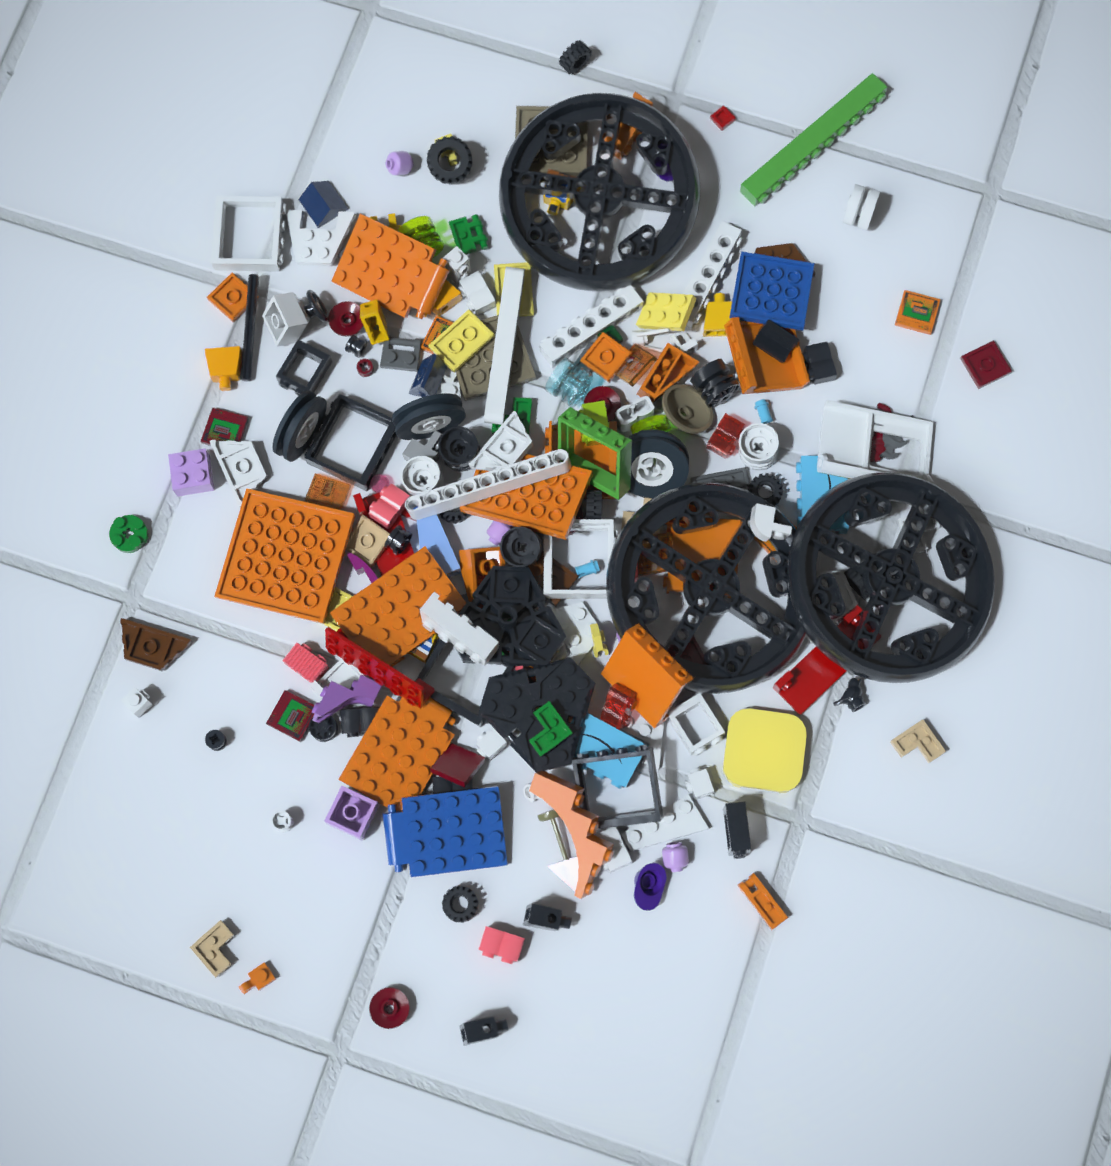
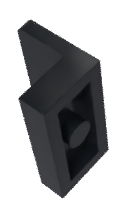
M768 319L760 327L753 345L779 362L784 363L790 351L798 344L800 339Z

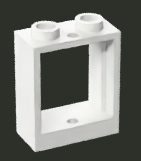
M701 693L667 712L670 724L690 755L694 753L699 755L707 750L706 746L709 744L716 745L723 740L722 736H724L725 731ZM700 705L717 732L693 746L677 718Z

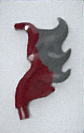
M882 403L877 404L878 409H881L883 412L892 413L888 406ZM873 432L870 462H880L881 457L888 460L897 458L900 454L893 453V450L905 446L908 440L902 441L899 436Z

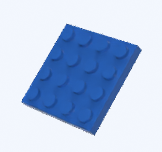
M741 251L729 318L739 317V320L764 324L769 319L780 327L803 331L814 263Z

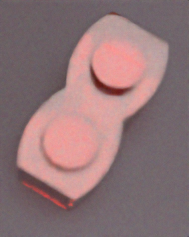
M725 413L710 437L706 448L725 459L728 455L732 456L737 447L734 444L740 438L745 424Z
M618 682L612 685L607 693L600 720L618 730L628 727L632 721V710L635 709L638 700H636L637 693Z

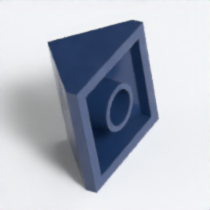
M329 181L311 182L298 199L317 228L336 218L338 212L349 210Z
M432 354L421 361L409 394L419 397L437 394L447 366L438 355Z

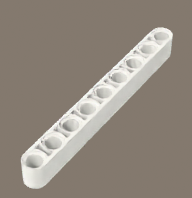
M506 267L484 423L499 425L504 423L525 269Z
M558 449L411 496L406 500L405 507L412 519L420 520L564 474L571 469V461L567 451Z

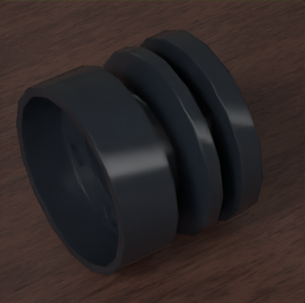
M716 359L706 364L690 379L696 391L703 392L701 398L703 401L706 400L705 404L708 408H713L725 402L740 388V384L735 380L734 375H727L729 368L722 359Z
M455 426L445 430L440 436L438 443L439 452L446 465L458 472L470 470L469 463L481 450L474 433L462 426ZM460 448L463 449V454H459Z
M514 527L503 535L500 542V552L508 564L515 567H528L535 564L541 558L543 541L537 532L529 528ZM520 542L522 544H527V546L525 547L526 551H519L518 548L521 547L519 544Z

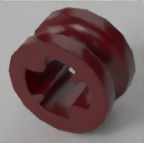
M369 359L358 361L356 365L358 374L362 377L371 376L374 372L372 362ZM368 365L369 370L363 371L361 366Z

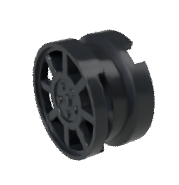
M401 525L393 529L384 545L385 548L392 549L393 553L397 556L405 550L413 535L409 531L402 530L403 527Z
M332 716L320 723L313 721L312 717L309 722V731L317 741L327 742L336 737L338 725Z

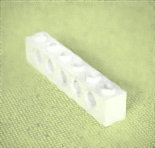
M722 221L683 292V294L694 295L697 298L694 304L697 307L692 309L686 325L691 329L694 324L699 323L702 317L700 312L703 308H707V303L710 302V294L715 293L719 277L723 278L727 269L725 268L727 262L731 263L735 255L733 253L735 247L739 248L743 240L741 237L742 230ZM722 243H726V244H728L729 246H728V247H723V246H721V244H722ZM714 258H718V259H720L721 261H720V262H714L713 259H714ZM709 273L713 275V277L708 278L704 275ZM703 289L705 292L698 293L696 290Z
M631 285L626 288H620L615 295L606 297L597 307L593 306L588 309L582 317L574 318L567 327L563 326L553 336L544 338L541 344H539L541 354L550 366L554 368L587 346L589 342L598 338L597 335L609 326L613 325L616 327L643 308V300ZM623 303L625 306L618 307L616 304ZM602 313H609L610 316H608V317H603V316H601V314H602ZM594 323L595 326L587 327L586 324ZM572 333L580 334L578 337L571 336ZM557 343H563L564 346H563V347H557L556 344H557Z

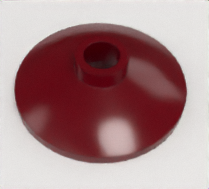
M345 301L338 303L331 309L328 316L330 328L340 336L348 337L355 335L364 326L360 318V306L354 302ZM347 319L351 320L348 324L344 323Z
M598 386L591 389L585 396L584 404L605 401L608 422L613 421L616 411L621 408L619 395L612 388L606 386Z
M396 988L379 990L374 994L369 1004L371 1019L381 1028H397L406 1021L409 1015V1001L406 995ZM393 1005L394 1010L390 1013L387 1012V1006Z

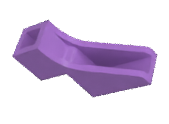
M363 675L360 676L358 681L354 679L350 689L331 681L328 687L324 686L320 694L323 697L321 702H316L312 713H314L313 721L320 723L350 704H363L372 707L380 692L381 685Z

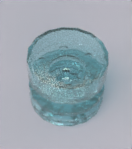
M564 358L549 377L545 391L554 397H558L563 393L561 401L563 403L567 402V405L573 408L587 394L594 375L589 372L586 373V370L583 368L576 373L577 364L568 358Z

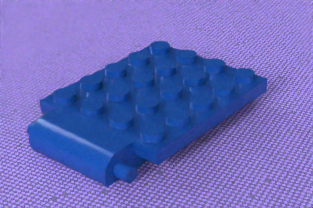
M499 786L402 797V811H396V805L389 804L388 812L382 813L388 865H394L395 872L403 871L402 864H409L410 877L507 866Z

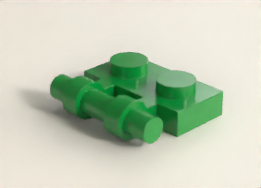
M478 214L473 215V221L469 223L466 216L448 221L455 245L465 255L477 252L475 246L477 244L481 245L482 250L489 248L487 243L488 237L484 234V225ZM470 230H476L477 236L472 237Z

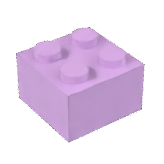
M206 448L168 454L172 489L177 497L214 491L211 460Z
M341 786L324 822L363 841L380 805L366 796Z

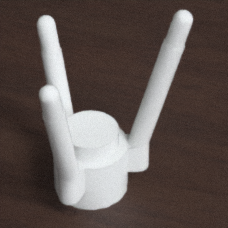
M669 328L632 331L633 346L637 345L642 349L661 353L663 349L646 346L644 343H648L647 335L669 332Z

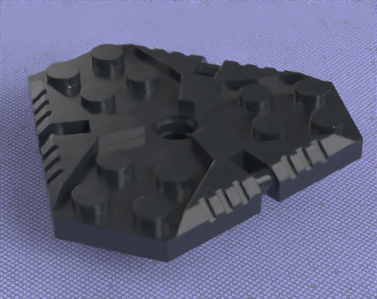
M493 566L473 593L474 599L471 602L468 601L458 614L459 616L465 615L473 623L472 626L474 628L479 626L499 642V649L487 663L491 665H501V663H509V666L530 667L547 665L552 661L567 637L550 605L546 606V598L529 567ZM479 603L484 605L482 609L478 607ZM539 607L540 610L534 612L533 608ZM504 617H511L512 620H511V621H504L503 618H504ZM457 651L463 663L476 664L467 653L464 652L462 654ZM502 651H510L509 655H502Z
M571 657L549 662L547 665L533 666V669L529 670L524 668L489 677L479 709V713L505 740L507 739L511 743L510 746L535 772L572 765L583 729L581 727L582 720L586 719L596 683ZM536 676L537 682L530 683L529 677ZM550 701L573 734L540 757L529 740L545 729L534 715V712L537 708ZM569 716L575 717L573 724L567 723ZM516 729L521 732L517 738L513 735Z

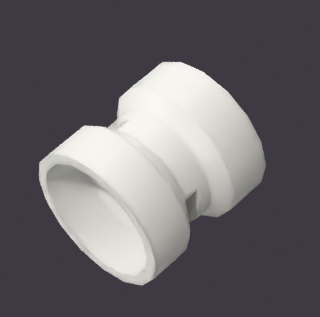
M277 811L271 818L273 827L279 832H288L293 827V818L286 811Z

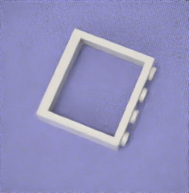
M216 196L211 264L214 271L280 272V265L283 262L281 248H284L285 245L282 231L286 230V223L283 220V216L286 215V204L283 203L282 197ZM226 207L275 208L272 259L223 258Z
M575 519L570 531H608L609 562L614 546V537H618V526H614V519ZM544 534L545 598L607 599L606 590H552L553 536Z

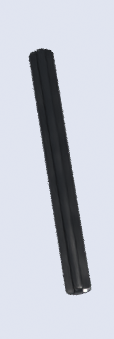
M249 274L241 367V380L246 382L251 381L259 283V276L257 274Z

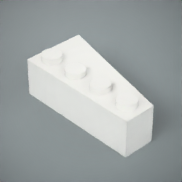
M433 592L420 609L423 627L430 632L435 631L438 633V637L444 642H451L460 653H467L476 664L481 663L486 666L499 649V642L479 626L474 628L472 626L473 623L468 617L457 615V612L450 603L443 604L438 600L439 595Z

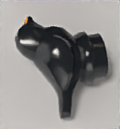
M851 678L841 699L835 701L833 705H848V709H851L852 712H856L864 707L866 703L861 696L862 688L860 687L862 679Z

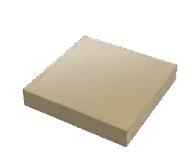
M362 515L350 533L346 550L373 568L385 550L384 545L390 533Z

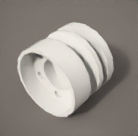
M755 423L746 427L739 438V455L744 465L759 471L765 470L775 463L779 452V439L775 430L763 423ZM755 448H757V449L762 448V452H761L760 450H758V451L756 452V451H755Z
M427 456L411 458L404 464L401 470V481L410 497L445 486V479L438 464Z

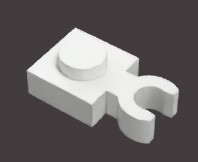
M445 372L443 380L446 383L441 384V394H456L461 398L459 382H455L457 379L456 372H453V376L450 378L446 377Z

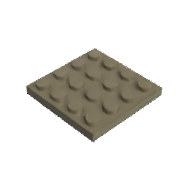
M516 106L515 139L535 116L550 106ZM588 121L577 124L581 133V140L578 144L554 160L547 159L542 148L535 157L529 171L547 173L548 169L570 176H578L582 170L587 168ZM552 129L550 133L556 134L559 130ZM575 131L569 132L568 136L573 137L577 133ZM550 146L547 148V151L552 152L556 148L554 146Z
M499 315L481 320L495 334V337L456 371L465 401L488 393ZM518 325L509 387L536 379Z

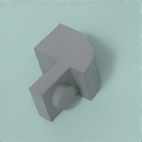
M435 430L426 445L412 438L402 453L404 460L408 461L416 456H427L437 462L439 456L435 451H439L438 443L442 434Z

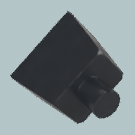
M531 903L526 906L523 925L558 931L559 927L570 929L572 917L563 916L560 909ZM548 915L552 917V923L548 922Z
M494 1016L466 1022L459 1026L464 1046L499 1037L498 1033L508 1031L506 1018L495 1021ZM484 1026H488V1027H489V1032H488V1033H485V1032H484V1030H483V1027H484Z

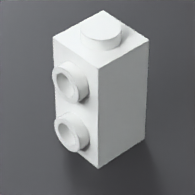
M457 246L443 257V259L448 261L445 266L446 269L450 270L448 276L457 285H459V280L471 274L469 258Z

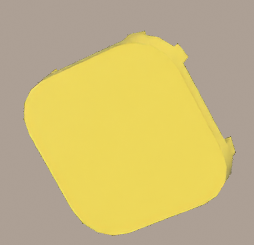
M741 709L735 712L730 718L727 727L723 774L726 779L738 788L745 787L779 793H787L793 790L799 784L803 772L807 736L806 727L797 716L757 709Z

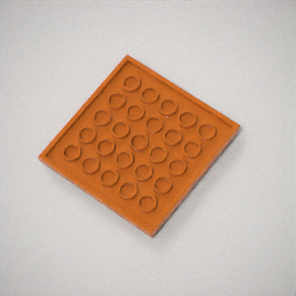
M246 488L214 597L325 624L355 514Z

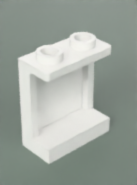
M341 658L318 682L314 681L310 687L322 699L323 697L320 694L324 686L328 687L331 681L350 689L354 679L358 681L363 674L358 668L346 664ZM350 705L345 706L341 710H346ZM339 710L338 712H336V714H337L338 716L341 715V714H340V710Z

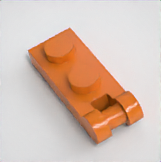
M752 873L748 876V880L740 882L737 886L769 928L773 930L788 917L758 877ZM755 885L758 890L751 893L749 888Z

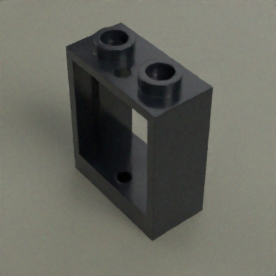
M298 339L276 375L278 385L286 390L289 388L294 390V393L298 396L307 390L315 392L332 364L331 356ZM299 353L320 363L307 386L286 377Z
M746 802L726 803L723 808L728 856H733L734 859L746 858L745 856L751 851Z

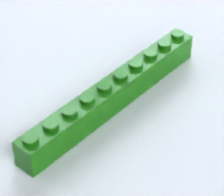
M871 73L741 184L740 193L754 206L765 202L771 192L778 191L782 183L786 180H791L798 169L802 170L805 168L811 158L815 159L824 147L828 148L834 142L838 135L841 137L851 124L855 125L864 113L868 114L877 102L881 103L886 97L887 86L875 74Z

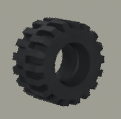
M445 136L440 140L437 139L430 146V150L427 153V165L431 175L437 181L452 185L453 183H460L470 173L472 154L468 145L460 138ZM453 150L459 154L461 161L457 169L453 171L442 169L439 164V157L444 151Z

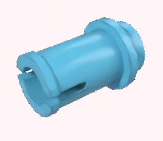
M765 399L755 402L756 406L754 408L758 411L761 423L767 424L772 422L773 419L768 408L769 402H766Z
M590 560L591 562L575 567L578 579L592 573L597 574L600 571L597 560Z

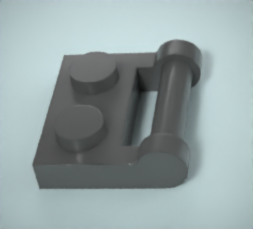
M389 335V340L383 342L380 367L417 372L422 339L394 338ZM390 345L414 347V351L389 348Z

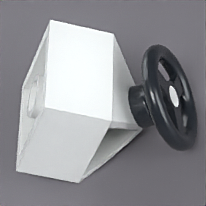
M313 290L306 292L309 302L306 305H303L294 292L273 295L262 316L276 346L296 343L310 318L312 319L317 316L324 323L329 321V315L323 302Z

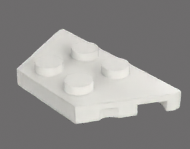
M515 411L511 413L469 463L471 469L492 471L520 462L531 449L533 442Z
M211 440L210 444L237 504L241 507L246 488L256 490L267 477L251 441Z

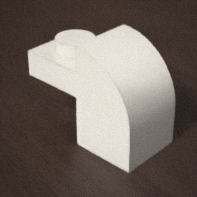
M756 504L751 511L750 527L758 539L766 542L772 535L774 539L783 540L791 535V526L773 523L775 507Z

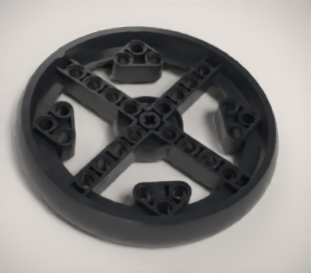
M613 93L582 94L562 100L548 107L535 116L518 134L506 155L501 170L499 182L500 213L503 225L513 246L522 258L543 276L563 286L578 290H617L640 283L663 269L681 250L693 229L698 214L701 190L700 176L694 154L684 135L659 110L643 101L625 95ZM609 119L616 120V122L613 124L607 123ZM602 120L595 165L582 170L576 178L529 171L535 157L542 148L547 159H557L580 142L581 133L577 124ZM620 123L629 125L642 132L636 139L637 150L655 174H665L668 166H670L674 191L625 184L623 177L613 168ZM552 129L559 130L556 134L550 133ZM575 131L577 133L573 137L568 136L569 132ZM607 136L613 138L610 142L604 141V138ZM647 141L649 145L642 147L640 143ZM660 144H666L667 148L659 149L658 146ZM550 146H554L556 148L552 152L547 151V148ZM603 154L610 155L608 159L601 158ZM659 161L664 163L662 167H657L655 164ZM604 171L607 175L599 177L598 173ZM525 179L532 180L528 185L523 184ZM544 181L549 182L547 187H541L540 185ZM561 184L568 185L564 190L559 189ZM580 186L586 188L583 192H578L576 190ZM619 191L622 193L620 197L613 196L614 192ZM525 192L573 199L577 209L585 215L578 261L571 260L554 251L560 249L563 244L561 234L543 210L535 209L531 212L530 217L528 216ZM634 194L640 195V198L637 200L631 199V196ZM651 197H657L658 201L652 203L649 201V199ZM670 199L677 201L674 205H669L667 202ZM622 206L670 213L666 224L657 237L655 228L652 225H643L618 244V254L622 259L621 261L596 264L603 221L616 214ZM593 207L601 208L597 213L591 211ZM536 217H543V220L539 223L534 221ZM592 224L598 226L596 230H589L588 228ZM646 232L653 234L650 238L643 237V234ZM534 234L540 235L538 240L531 239ZM551 237L559 238L555 243L549 242ZM588 242L595 244L592 248L585 247ZM625 247H629L631 249V251L627 254L621 252L622 249ZM642 250H648L649 254L647 256H641L640 252ZM584 260L592 261L589 266L582 265Z
M883 472L861 475L837 484L819 497L808 509L796 529L789 550L787 565L788 589L795 614L803 630L827 658L850 673L865 679L885 683H909L936 676L952 667L971 650L984 631L989 619L994 598L995 576L991 553L986 539L978 524L961 503L940 487L923 479L906 474ZM861 496L866 499V503L862 502ZM890 501H897L912 506L893 548L882 549L874 554L829 530L833 523L845 512L846 524L856 527L879 520L888 515L892 510ZM878 505L883 508V513L878 510ZM919 507L924 510V514L919 511ZM853 512L859 516V520L853 517ZM930 517L939 522L949 533V535L936 543V550L945 575L949 580L957 581L965 577L964 602L920 579L919 567L912 557ZM912 523L917 527V531L912 528ZM820 537L826 539V544L821 542ZM904 540L908 541L909 547L905 546ZM945 541L949 543L950 549L946 547ZM838 546L842 547L843 554L838 551ZM962 550L966 552L967 558L962 555ZM818 552L862 574L864 587L871 596L851 639L832 621L843 615L846 607L834 575L824 573L816 578ZM855 555L859 556L860 563L855 560ZM896 556L901 559L902 564L897 562ZM872 564L877 567V572L872 569ZM955 567L958 568L959 574L955 572ZM822 579L827 581L828 587L823 586ZM906 582L910 584L911 590L907 589ZM881 590L886 592V598L881 595ZM923 591L927 593L928 599L924 598ZM814 596L819 598L820 605L815 603ZM911 600L954 623L952 628L940 640L938 632L933 628H926L894 640L891 643V651L895 655L871 650L890 606L901 605ZM940 600L944 603V608L940 606ZM831 605L836 607L837 614L832 612ZM873 607L879 610V615L874 613ZM957 609L961 612V617L957 615ZM866 624L870 625L871 632L866 630ZM925 634L929 636V642L925 640ZM858 641L863 643V649L859 648ZM900 642L904 643L905 650L901 649ZM917 651L922 654V659L918 658Z
M722 483L683 485L668 490L645 503L632 515L619 533L611 551L606 574L608 608L620 639L628 629L639 623L656 640L645 625L654 622L659 616V607L652 580L648 577H641L634 583L640 554L683 582V593L689 606L665 645H660L667 652L668 647L674 648L676 654L672 657L694 678L683 689L699 693H731L750 688L769 679L791 660L807 635L795 614L789 594L786 573L789 550L796 528L777 508L775 509L773 523L791 526V535L783 540L774 539L771 535L769 541L776 551L766 555L762 563L770 594L773 597L780 598L788 593L783 620L740 593V581L734 569L755 537L751 528L747 525V520L750 521L752 508L756 504L770 507L775 506L748 490ZM689 504L696 507V512H692L689 509ZM717 511L743 519L718 559H704L697 563L689 560L653 536L661 526L674 519L672 528L677 534H687L712 528L719 521V513ZM705 515L711 516L713 522H707ZM679 520L685 521L687 527H681L679 525ZM738 536H741V537L744 538V540H745V543H744V544H741V543L738 542V540H737V537H738ZM642 541H648L651 548H645ZM659 551L665 552L667 559H661ZM732 552L735 555V560L730 559L727 553ZM770 557L776 559L777 565L771 564ZM675 562H680L683 565V570H678ZM718 567L725 570V576L718 573ZM697 573L699 581L692 579L691 574ZM777 583L783 586V592L777 590ZM638 584H645L647 591H641ZM710 584H712V585L714 586V587H713V589H714L713 591H711V590L709 589V587H710L709 585H710ZM724 594H729L732 601L727 602L724 599ZM629 599L636 601L637 606L635 608L629 605ZM698 599L705 601V608L698 605ZM741 604L747 607V613L741 611ZM645 610H650L653 613V618L646 617ZM730 612L771 639L761 650L750 656L752 652L751 646L745 641L713 647L704 654V661L707 665L694 663L680 657L706 615L718 616ZM688 615L695 617V624L688 621ZM757 615L763 617V624L757 621ZM773 626L779 627L780 634H776L773 631ZM678 631L685 633V640L678 637ZM737 647H741L744 650V656L737 653ZM711 652L718 655V661L711 659ZM728 663L734 665V672H730L727 669Z

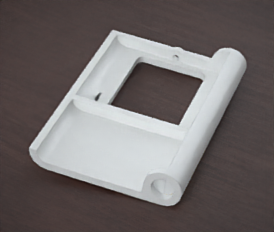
M826 400L822 412L817 472L849 479L865 474L891 472L914 476L934 484L929 475L933 422ZM873 432L918 440L921 443L918 474L914 475L871 466L870 454Z

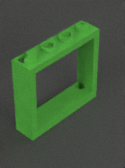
M569 407L558 417V449L567 451L572 466L592 470L593 476L589 483L590 485L620 500L630 490L632 440ZM574 429L617 452L616 476L574 453Z

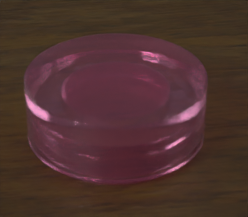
M381 474L375 475L370 482L374 493H379L385 486L388 487L390 485L388 478Z

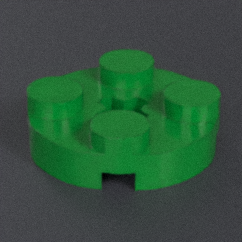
M124 515L115 518L109 530L111 543L123 553L138 551L141 546L146 544L149 535L145 523L134 515ZM127 530H131L134 533L129 538H126V535H124Z

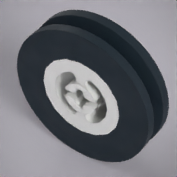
M307 390L293 401L276 430L272 445L275 454L283 456L289 462H293L306 451V448L313 440L315 432L320 429L322 419L326 413V399L321 396L316 397L314 392Z
M442 393L425 396L403 405L392 415V422L398 438L403 440H411L412 438L414 440L430 438L435 430L443 434L445 430L460 425L466 418V413L462 407V400L458 395Z
M653 429L639 431L628 437L632 440L629 492L640 497L653 499L668 490L685 484L689 473V454L680 439L671 433Z

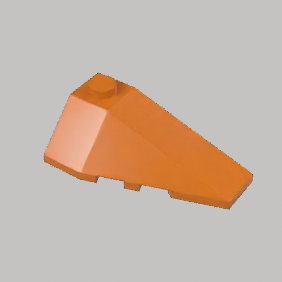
M500 547L459 550L460 568L468 601L471 602L474 599L473 593L493 566H505V560L501 555ZM479 603L478 607L482 609L484 605Z

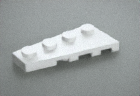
M689 794L662 809L664 818L661 821L637 824L621 833L620 835L630 852L708 830L707 824Z

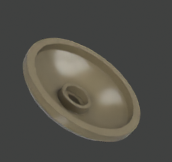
M676 384L669 387L662 398L663 410L669 421L675 427L687 433L699 434L705 432L713 422V410L707 407L705 404L706 400L703 401L701 398V392H697L695 388L684 384Z

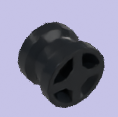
M352 335L346 343L345 351L348 353L352 352L359 358L367 347V341L359 340L356 335Z
M211 730L205 736V743L211 750L221 751L225 748L227 739L221 731Z

